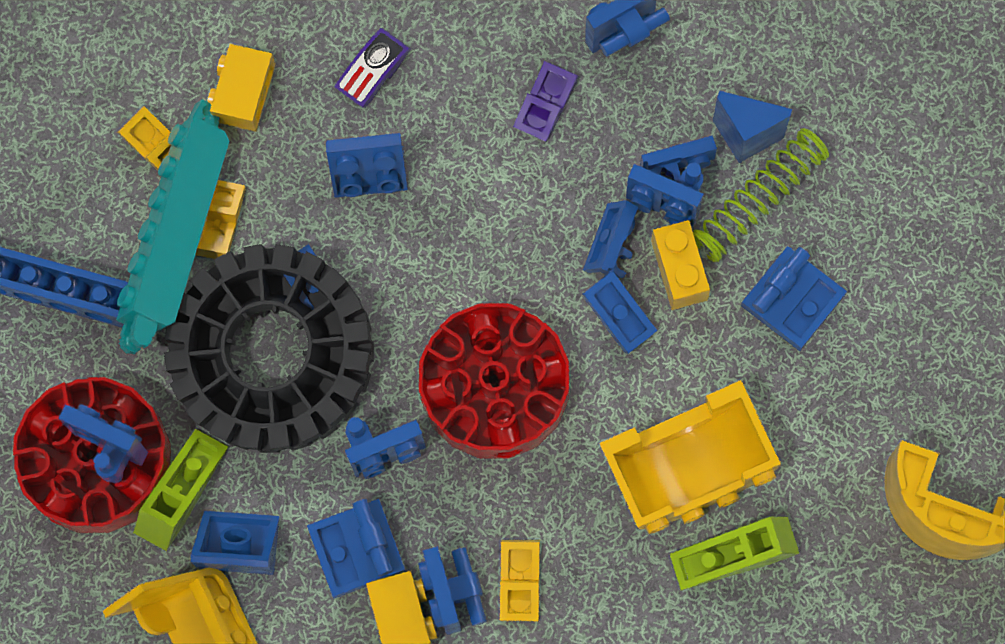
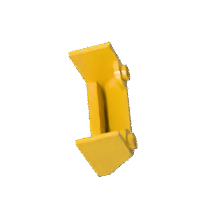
M204 568L139 584L103 610L105 618L134 611L140 626L146 632L152 635L168 633L172 644H258L229 580L224 573L214 568Z

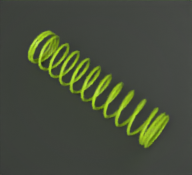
M801 128L797 132V141H787V151L778 150L776 152L777 161L767 160L766 171L756 170V181H745L746 191L735 190V201L730 199L724 201L725 211L720 209L714 210L713 216L715 221L704 220V231L693 230L697 248L701 249L700 246L704 247L703 242L712 251L710 256L707 255L709 260L719 262V260H722V254L727 255V251L721 243L709 234L706 223H712L728 235V240L732 244L737 245L736 238L720 225L716 216L718 212L732 219L738 224V230L742 234L748 235L744 225L730 214L727 203H733L749 215V221L754 225H758L757 218L740 204L737 196L738 193L749 196V198L760 205L758 208L763 214L769 215L766 206L750 193L748 183L758 185L759 188L765 190L770 195L768 197L773 204L779 205L778 198L761 184L758 178L759 173H764L782 186H779L780 191L785 195H790L786 185L779 178L771 174L768 166L769 163H774L784 171L786 170L792 176H789L790 181L795 185H800L798 177L781 163L779 159L780 153H785L794 161L796 160L803 166V168L800 167L801 172L805 175H810V170L806 164L791 153L790 143H795L802 150L808 151L815 158L814 160L810 157L811 162L815 165L821 166V161H826L829 158V151L826 145L815 133L806 128ZM805 136H807L817 145L822 154L817 151H815V154L810 148L806 146H810V144L805 138Z

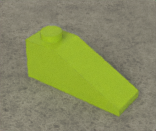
M195 429L140 508L133 533L167 551L183 528L226 453L228 446Z
M768 517L670 553L680 590H685L764 567L800 553L788 517Z

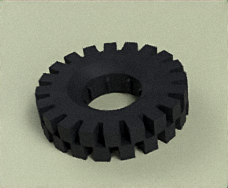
M262 244L243 247L244 253L234 255L230 251L214 259L216 265L206 271L202 267L189 280L193 286L187 294H183L175 322L166 327L164 339L169 342V351L164 352L166 371L172 376L173 382L170 385L177 400L183 403L187 409L185 412L199 426L209 431L210 434L230 445L245 450H257L261 453H280V450L284 449L294 451L310 446V442L319 437L324 439L338 429L336 425L344 417L348 419L359 405L357 399L361 391L366 392L371 378L369 372L370 362H374V342L371 340L370 334L372 328L367 312L363 308L357 294L347 280L334 267L328 266L323 259L307 251L305 254L298 252L291 246L275 244V248H265ZM284 275L295 278V282L292 287L290 286ZM306 282L319 291L316 293L308 292L305 287ZM302 290L314 307V310L299 300ZM263 310H272L274 314H279V310L294 315L300 320L296 324L300 330L305 329L308 340V349L303 351L302 354L306 359L301 369L294 377L287 376V382L274 387H265V384L261 382L256 387L244 382L238 376L242 371L238 367H233L230 356V347L235 345V341L232 338L239 325L245 319L250 321L251 318L249 316Z

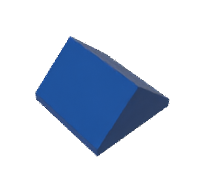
M719 91L713 122L737 161L741 163L784 139L792 109Z
M204 511L192 549L191 563L199 570L214 568L226 572L274 575L279 516Z

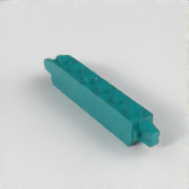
M203 99L195 104L188 119L181 125L176 124L169 135L168 144L171 145L169 154L160 164L158 175L161 176V179L148 202V207L151 208V211L138 233V239L141 240L138 252L133 255L128 265L127 271L131 275L128 284L122 289L117 300L120 310L116 321L123 323L120 334L121 338L119 339L120 343L118 344H120V348L125 354L132 353L134 355L141 350V347L146 348L150 345L155 333L173 324L178 314L229 145L226 132L218 128L219 117L211 115V104Z

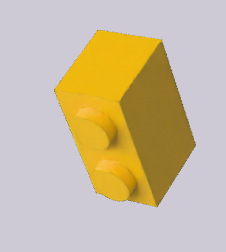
M229 44L227 55L222 54L218 62L217 76H220L217 88L210 90L207 100L211 104V115L219 117V123L257 131L276 66L272 53Z
M689 220L653 229L651 243L671 309L675 310L708 301L710 287Z
M408 571L366 583L382 644H431L430 640L437 639L432 617L424 618L420 603L427 601L422 579L414 581L412 572Z

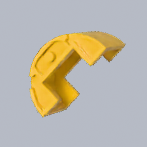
M742 380L706 395V403L642 432L637 433L634 427L600 443L638 529H646L648 534L661 531L668 527L670 522L681 518L684 524L693 522L705 515L703 509L716 503L719 508H724L740 500L739 492L752 485L758 487L776 478L774 471L781 465Z
M901 440L889 456L885 470L886 499L892 516L901 530L918 546L935 555L949 559H979L1005 549V498H997L991 514L928 491L927 487L939 453Z

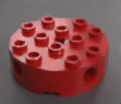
M479 303L452 314L439 326L440 329L431 336L419 360V394L432 428L453 448L479 459H510L537 448L558 427L569 401V360L558 335L537 316L527 313L525 309L510 303ZM497 375V379L500 381L498 387H492L489 383L490 376Z
M87 377L88 379H76L67 384L64 382L47 389L24 413L13 440L14 469L17 474V480L23 495L45 517H48L51 522L78 533H110L137 521L140 508L170 466L171 443L159 415L132 387L107 377ZM80 404L85 405L100 413V418L107 421L111 426L116 420L133 428L136 431L135 434L142 438L140 443L148 451L142 466L128 461L120 482L113 483L103 480L95 470L94 460H89L86 457L90 451L93 453L98 452V454L101 453L103 448L74 435L60 421L59 416L65 405L78 409Z

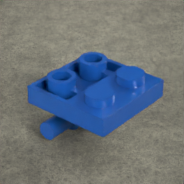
M614 0L609 4L602 2L592 8L586 17L585 43L592 53L601 49L604 55L608 57L627 45L632 47L648 38L652 30L670 21V17L663 7L655 12L656 0Z
M401 133L326 141V153L334 198L356 197L358 195L376 193L389 194L408 190Z
M690 163L682 172L677 183L634 164L628 176L626 198L638 206L637 210L645 213H650L651 209L660 212V210L665 211L664 220L671 225L689 220L691 227H694L703 199V193H700L703 184L701 166L697 163Z
M787 246L741 302V307L797 350L801 351L843 299L847 291L809 263L807 260L810 258V254L806 250L798 247L794 251Z
M80 404L78 409L65 405L59 416L60 421L74 435L103 448L101 453L97 454L94 458L95 470L103 480L113 483L120 482L128 461L142 466L148 451L140 443L142 438L135 434L136 431L133 428L116 420L111 426L107 421L100 418V413L85 405Z
M357 417L351 418L346 426V435L351 447L346 449L345 452L356 477L359 476V473H363L365 479L376 477L386 471L383 463L399 460L400 464L411 462L421 456L419 450L426 448L417 420L374 438L367 424Z
M367 499L359 500L352 504V509L307 525L334 599L367 587L366 583L406 572L379 499L367 502Z
M438 546L423 550L425 561L418 563L426 591L433 589L436 599L429 600V605L436 628L444 626L446 635L461 631L454 606L461 602H466L472 626L487 622L480 599L483 592L478 574L472 571L465 547L451 552L458 574L457 577L446 578Z

